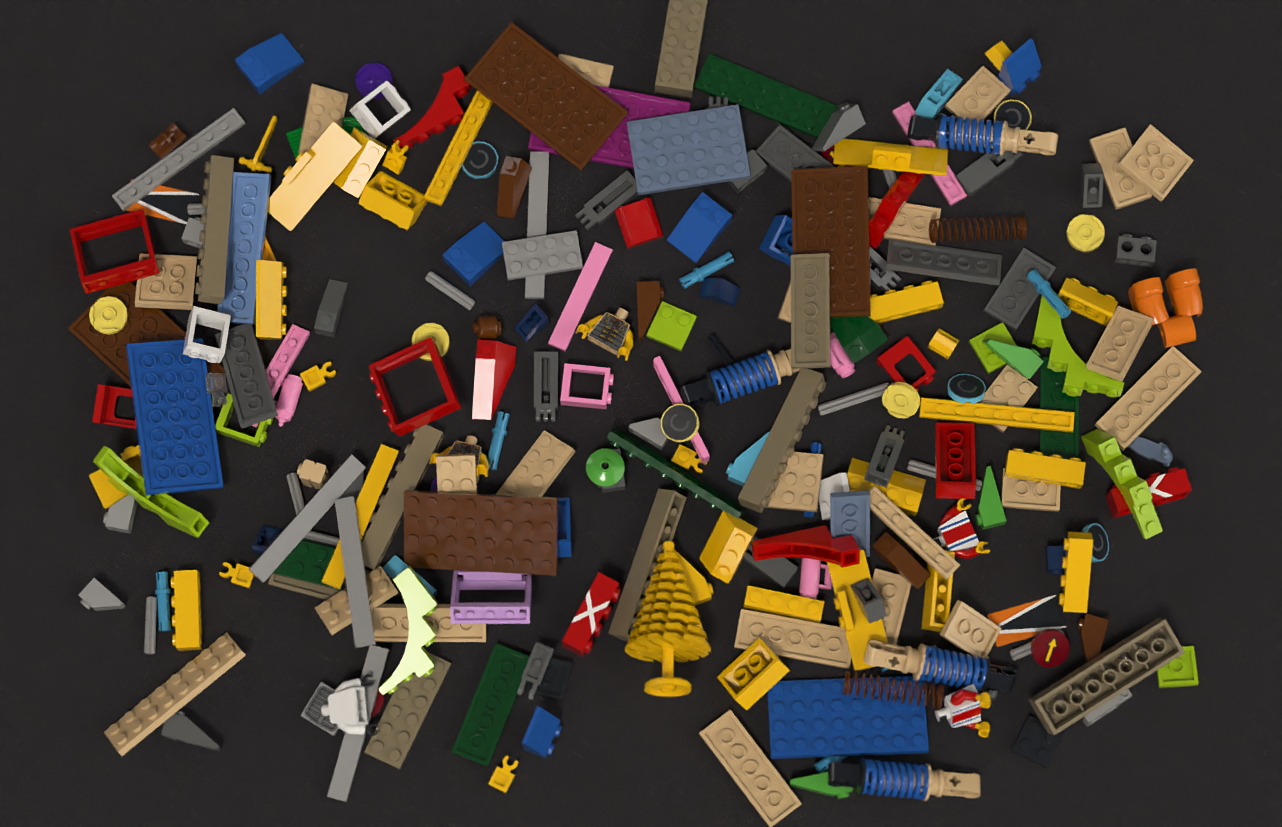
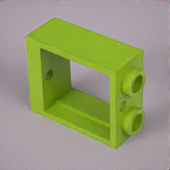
M227 394L215 425L216 433L260 447L261 443H264L268 433L266 429L268 425L271 426L274 418L260 422L255 437L228 429L227 425L235 406L232 395Z

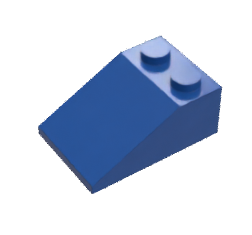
M280 33L248 49L236 58L235 62L239 70L260 95L304 63V60L286 37Z
M1031 38L1003 62L998 79L1011 90L1009 93L1011 96L1016 92L1020 94L1027 87L1026 84L1030 80L1034 82L1040 76L1039 72L1042 66L1034 41Z
M702 192L688 209L667 241L694 263H697L731 223L732 214Z
M778 215L774 217L759 249L790 266L791 255H793L792 219L786 215Z
M483 222L453 244L443 254V260L471 287L503 256L502 242L505 241Z
M570 497L558 498V557H571Z
M537 706L522 741L524 750L545 759L547 754L551 755L555 744H552L555 736L559 737L563 727L560 726V720Z

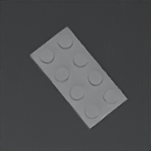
M577 230L502 242L508 280L583 269Z

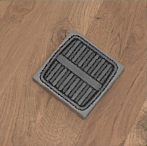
M321 682L301 716L335 736L339 730L337 724L331 723L330 716H323L321 712L322 705L328 704V696L334 694L335 690Z

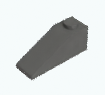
M843 103L839 106L838 110L832 113L812 147L814 151H826L866 124L858 104Z
M329 279L314 326L316 334L335 338L348 283Z
M177 711L164 722L161 732L163 737L220 752L221 747L185 717V713Z

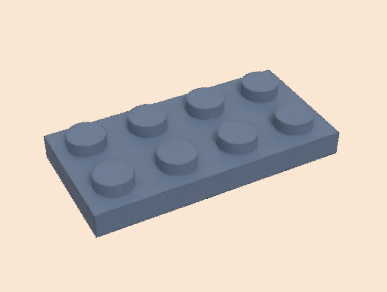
M869 490L830 493L831 536L835 539L852 535L860 550H864L866 557H870Z

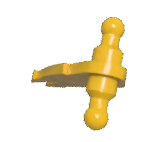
M276 116L272 117L258 151H256L254 160H248L244 157L239 158V163L247 165L253 172L264 171L267 174L272 172V168L264 166L261 163V159L278 120Z

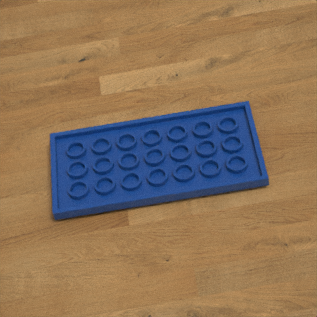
M203 338L193 339V342L203 344ZM185 340L126 345L145 495L223 488L206 360L184 355Z
M913 676L895 677L896 694L901 679L904 680V694L907 683L909 680H911L912 697L913 689L916 683V680L913 679ZM881 677V691L885 677ZM888 677V695L894 677ZM850 678V689H851V685H852L853 678ZM856 678L850 696H848V690L847 695H843L845 679L778 681L767 691L771 759L929 752L924 689L920 705L917 706L916 686L913 702L910 705V683L904 704H902V683L897 702L894 703V683L888 702L886 701L887 680L880 701L879 680L874 699H871V680L865 699L863 698L864 678L858 697H856ZM858 678V688L861 678ZM866 678L865 681V692L869 678ZM873 678V691L877 678ZM918 680V682H919V697H920L921 689H922V686H923V683H924L923 680Z

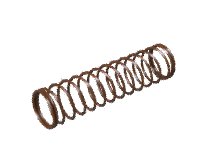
M1023 215L1016 216L1014 219L1011 216H1009L1007 220L1003 216L1000 219H998L996 216L993 219L987 217L985 220L982 217H980L978 221L974 217L971 219V221L968 218H965L964 221H962L961 218H958L956 221L953 218H951L949 222L945 218L942 220V222L939 219H931L929 223V238L931 243L937 242V220L940 223L941 243H943L944 241V231L942 226L944 220H946L948 224L947 240L949 243L951 241V220H953L955 223L954 239L956 243L958 241V220H961L962 222L961 237L963 242H965L966 232L964 226V222L966 219L969 221L970 242H972L973 240V229L971 224L973 219H975L977 223V241L980 240V219H982L984 222V241L987 240V219H990L991 221L990 237L992 241L995 237L993 221L995 218L998 220L997 235L999 241L1002 239V228L1000 223L1002 218H1004L1006 222V240L1009 239V218H1011L1013 221V240L1016 239L1015 219L1018 218L1017 232L1018 237L1021 240H1024L1026 238L1027 223Z
M846 671L843 695L845 696L847 695V690L848 696L851 695L856 677V697H858L864 677L863 698L865 699L871 680V699H874L879 680L880 701L887 680L886 701L888 702L894 683V703L897 702L902 683V704H904L910 683L909 704L911 705L917 686V706L920 705L925 686V707H927L933 686L932 708H935L937 700V709H941L944 685L940 684L938 686L935 696V686L932 683L927 697V683L924 682L919 697V682L916 681L911 697V680L908 681L904 694V680L901 679L896 694V678L894 677L888 695V677H885L881 691V677L879 675L873 691V675L871 674L865 692V673L862 674L858 688V673L855 672L850 689V672Z

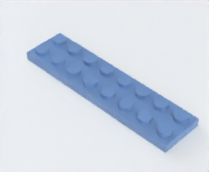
M233 172L224 299L221 304H218L217 312L231 315L230 323L255 325L256 260H262L271 185L270 174Z

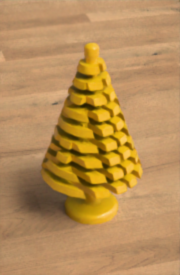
M665 541L663 542L664 554L660 553L657 558L659 564L653 569L654 575L651 576L650 585L645 592L646 599L643 598L642 608H640L637 615L638 618L633 625L636 628L631 631L625 652L631 657L654 662L653 659L661 662L662 677L647 681L644 691L653 696L675 697L690 693L691 684L687 680L674 677V660L677 662H688V659L691 661L698 660L699 656L704 658L709 655L708 651L711 652V648L705 640L707 636L703 631L694 599L689 596L691 595V590L686 585V576L682 574L684 573L683 567L678 563L680 562L679 556L673 552L674 542Z

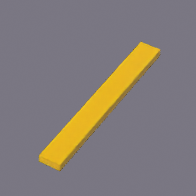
M476 91L423 197L428 202L442 206L493 104L478 91Z
M921 398L919 418L1073 432L1075 412L983 403L970 404V402H965L964 404L952 400Z
M382 444L355 503L361 540L399 454L398 450ZM340 540L322 579V583L337 589H341L345 579Z

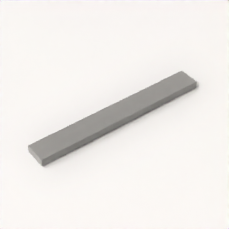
M234 108L113 194V199L124 212L244 126L245 121Z
M530 151V166L532 170L529 175L527 238L545 236L547 233L549 152ZM545 275L527 277L525 282V299H544Z
M350 455L248 570L264 583L366 467L353 455Z
M352 496L336 499L335 507L355 646L358 648L374 645L376 643L355 498Z
M374 645L369 646L360 678L361 680L365 675H371L372 677L367 678L365 683H374L372 687L361 685V687L365 688L368 724L365 727H368L378 688L390 651L389 649ZM345 732L327 797L347 802L366 732L364 734H348Z

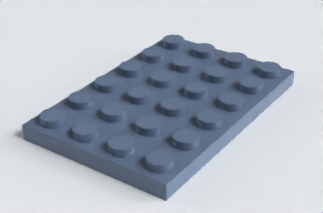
M739 104L627 122L638 195L750 178Z

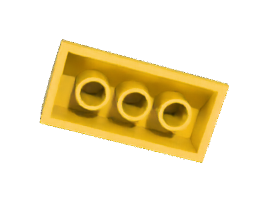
M256 260V337L260 340H283V335L287 333V326L283 324V316L287 315V306L283 305V297L287 296V287L283 286V278H287V267H284L282 262Z
M852 458L847 473L850 492L870 491L875 486L903 513L916 516L926 482L925 479L893 470L888 486L885 488L864 480L870 463Z

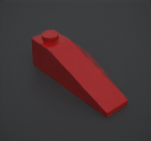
M477 340L472 419L492 420L511 373L515 368L517 347L498 341Z

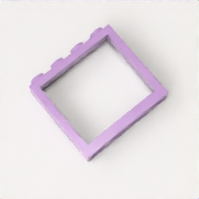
M454 570L450 605L451 624H530L532 574ZM460 590H525V602L459 603Z

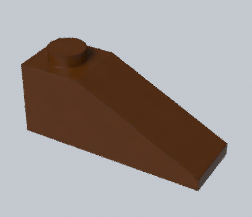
M505 157L499 178L498 217L515 218L532 167L521 158Z
M659 281L637 282L638 342L643 341L660 305V298H664V289L660 287Z
M887 532L872 545L876 555L917 590L931 577L907 550Z
M1085 614L1084 618L1080 617L1077 629H1080L1079 637L1085 664L1100 654L1109 621L1090 614Z

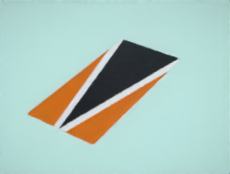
M160 185L126 211L132 212L143 209L145 215L187 224L188 219H193L194 216L188 214L187 206L188 204H196L199 194Z
M1056 595L987 615L988 620L1002 628L995 641L997 647L1034 637L1045 629L1058 630L1066 627Z

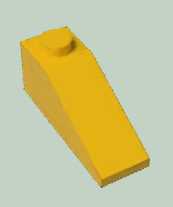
M674 549L673 552L677 553L680 559L678 563L683 567L684 573L682 574L686 576V585L691 590V595L689 596L694 599L695 605L710 601L712 598L711 594H714L711 583H707L706 579Z

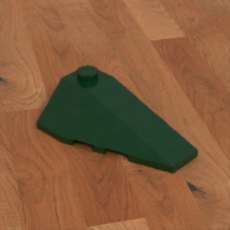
M868 316L830 318V327L853 363H856L888 340L879 324Z

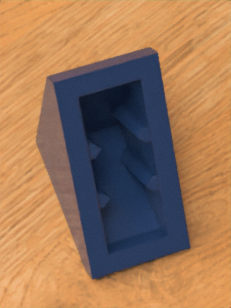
M704 278L699 297L735 307L740 288L723 278Z
M534 304L514 329L525 342H528L549 325V319L539 306Z
M262 525L252 545L253 552L262 555L276 539V536L280 534L281 529Z

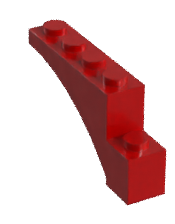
M459 66L442 74L443 83L440 91L424 117L405 134L393 140L394 143L397 140L400 141L398 144L399 148L402 149L407 145L409 150L413 144L417 142L422 143L428 140L429 136L435 133L440 134L445 131L446 127L457 125L462 121L464 113L456 98L466 96L470 91V85L464 81L465 76Z
M903 171L884 196L875 215L869 221V240L872 247L877 248L882 242L900 211L926 175L925 173Z
M824 525L752 541V557L754 561L784 557L809 558L837 564L843 568L860 564V548L852 535L833 539L828 528Z

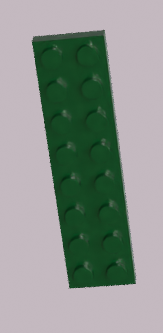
M708 54L694 86V89L716 98L720 97L721 100L724 97H728V103L733 105L739 104L740 108L816 139L819 137L832 113L839 109V106L711 54Z
M619 429L610 431L606 437L610 439L609 443L617 448L621 446L626 449V454L636 459L638 457L643 460L642 464L650 469L654 467L659 470L658 474L666 479L670 477L675 480V484L678 487L691 490V494L700 500L701 498L707 500V504L713 509L717 510L719 508L736 518L743 517L747 511Z

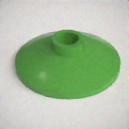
M611 449L595 451L590 455L586 463V472L589 479L594 484L602 487H609L618 483L625 470L622 457ZM603 463H607L609 468L603 469L601 466Z

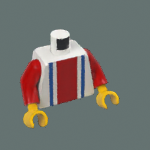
M960 499L958 504L948 510L940 520V527L937 530L939 537L933 540L941 548L945 547L946 551L955 552V557L969 559L980 555V553L988 554L990 550H983V546L988 544V542L978 541L966 511L962 512V510L969 509L971 504L965 507L963 501L966 499Z
M973 684L946 696L944 698V708L935 711L936 718L939 722L947 719L953 728L965 726L973 730L975 728L979 729V736L986 738L990 731L989 723L981 722L979 724L977 722L981 721V707L989 708L991 705L990 695L986 692L979 695Z

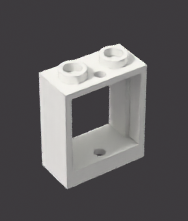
M386 81L354 105L349 111L369 136L375 139L404 117L411 109L408 107L407 102L396 92L395 87ZM380 92L398 112L395 117L383 126L365 105Z
M193 306L188 319L183 354L191 358L204 359L211 363H220L225 355L231 315ZM195 324L222 330L219 348L193 342Z

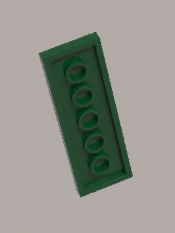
M1040 357L1044 361L1040 366V409L1075 412L1073 432L1039 429V452L1043 453V456L1048 457L1060 455L1062 459L1067 460L1079 458V396H1069L1066 393H1062L1066 372H1055L1047 368L1049 357Z
M497 643L495 644L451 751L452 753L486 767L489 766L518 695L517 691L522 681L521 677L530 656Z

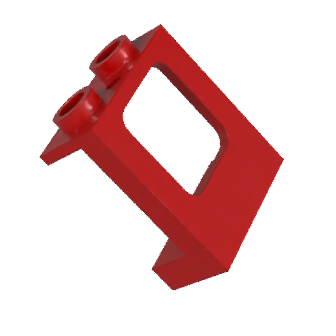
M906 336L878 357L876 363L880 368L883 367L894 382L906 383L894 365L907 355H913L926 372L923 377L911 385L918 392V387L922 384L926 386L934 380L933 376L936 371L910 338Z
M98 384L92 422L137 429L136 420L115 417L117 397L120 395L132 397V390Z

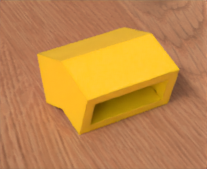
M1000 41L985 54L1000 71L1003 62L1013 53L1003 41Z
M939 328L929 343L928 348L948 360L960 340Z

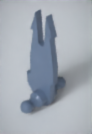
M1137 437L1128 446L1137 454L1162 463L1164 467H1169L1173 459L1168 446L1161 442L1157 444L1148 439Z

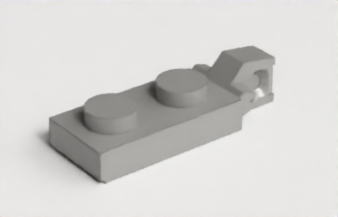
M1128 689L1084 716V724L1090 726L1119 707L1120 704L1132 697L1131 692Z

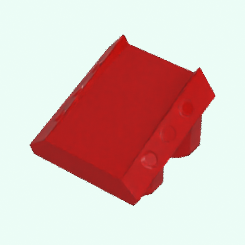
M645 198L615 210L627 248L663 237L651 198Z

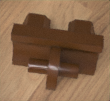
M173 123L164 132L162 131L148 146L162 160L187 137Z

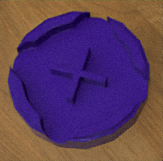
M368 63L357 72L355 83L359 93L366 97L386 81L392 85L393 79L391 72L383 64ZM380 92L372 100L381 99L384 95Z

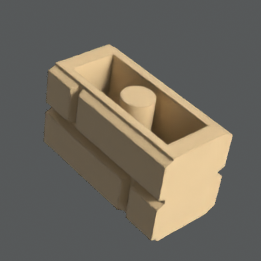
M307 459L303 464H299L297 470L303 485L308 487L314 486L318 490L328 481L330 476L326 465L315 464L314 461Z

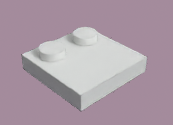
M838 473L821 480L819 503L822 520L830 519V493L850 492L847 473Z

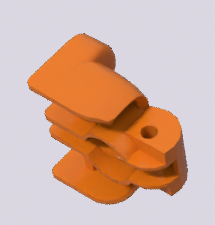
M1196 268L1179 271L1170 275L1165 280L1171 305L1175 311V316L1173 317L1168 316L1162 296L1163 287L1160 277L1139 281L1128 290L1133 311L1154 318L1153 325L1157 324L1160 330L1164 348L1196 340V330L1191 315L1197 314L1196 317H1200L1203 311V300L1199 288L1200 279Z

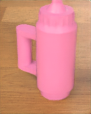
M831 332V365L838 375L846 378L855 372V365L841 346L835 333Z
M288 374L281 384L282 389L279 399L274 401L278 416L275 418L279 420L280 427L285 422H290L292 416H294L303 386V379L301 377Z
M802 558L799 593L801 597L816 600L819 589H832L828 565L821 564V560ZM820 569H825L824 585L819 584Z

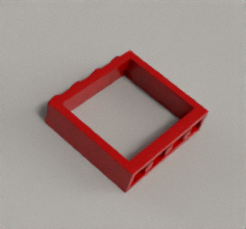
M143 209L70 229L81 284L86 294L160 274L148 220ZM139 226L143 227L149 259L91 275L87 274L81 242Z
M431 337L369 365L371 371L369 377L372 383H375L377 386L375 393L379 400L382 399V411L385 416L388 415L390 420L387 424L391 432H395L399 437L462 408L437 344ZM429 353L448 402L400 423L382 374Z

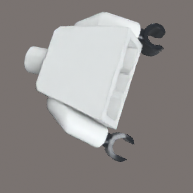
M365 675L361 680L357 678L342 682L335 689L334 694L328 696V704L322 705L321 712L323 716H330V722L337 724L339 729L348 734H364L368 732L371 736L377 735L378 733L370 732V727H378L377 724L373 723L365 727L368 724L365 688L361 687V685L372 687L374 683H365V680L372 676Z

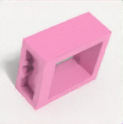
M565 363L560 399L561 405L607 409V404H611L612 393L608 391L609 385L613 386L614 374H610V368ZM572 372L605 375L602 400L569 397Z

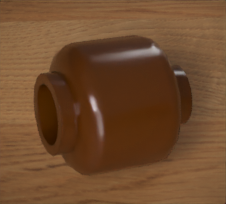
M479 316L477 321L473 322V334H476L479 340H495L501 334V321L497 320L496 316Z

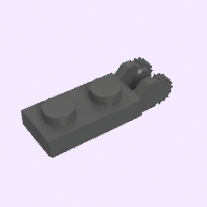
M538 642L535 643L521 677L522 681L517 694L522 695L527 681L531 682L533 686L528 698L533 700L553 655V648Z

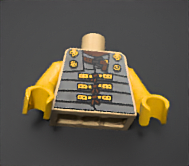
M622 308L618 309L615 316L606 312L604 315H598L585 324H580L575 332L576 334L582 332V339H585L587 335L589 341L613 353L617 358L620 355H624L625 361L628 360L633 347V332L630 330V325L625 322L629 313Z
M467 436L465 442L455 441L452 446H449L440 454H431L429 464L436 463V455L475 453L476 483L479 481L480 474L488 477L489 464L486 455L482 453V448L476 445L477 438L474 436Z

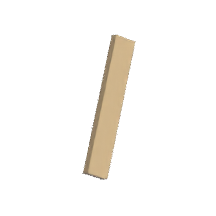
M873 486L869 491L870 510L947 580L960 567V564L879 489Z

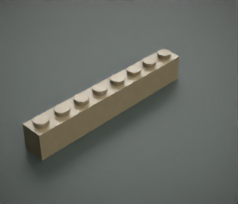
M211 155L209 162H205L204 173H207V179H204L203 190H206V196L202 198V207H205L200 220V224H203V230L200 231L199 242H202V248H199L198 259H201V264L197 267V277L200 278L195 289L199 302L221 304L224 299L234 158Z
M808 368L800 369L738 497L741 506L760 513L763 512L764 507H768L770 495L778 486V478L780 474H784L786 462L794 453V445L796 441H800L802 429L810 420V412L816 408L818 396L825 389L826 382L822 373Z
M427 424L415 429L413 433L415 438L412 444L409 443L404 451L406 456L403 461H399L396 467L398 472L395 478L391 477L387 485L389 490L386 495L383 494L378 503L380 508L372 514L370 519L371 525L363 535L361 545L364 566L371 571L379 567L404 517V491L418 490L430 466L431 454L437 452L444 438L442 431Z
M658 489L608 632V634L620 640L629 641L631 631L636 628L633 625L638 618L637 615L640 608H642L643 598L646 599L645 592L650 585L651 576L654 575L653 569L659 564L657 558L660 553L664 554L663 542L672 541L687 497L674 490Z

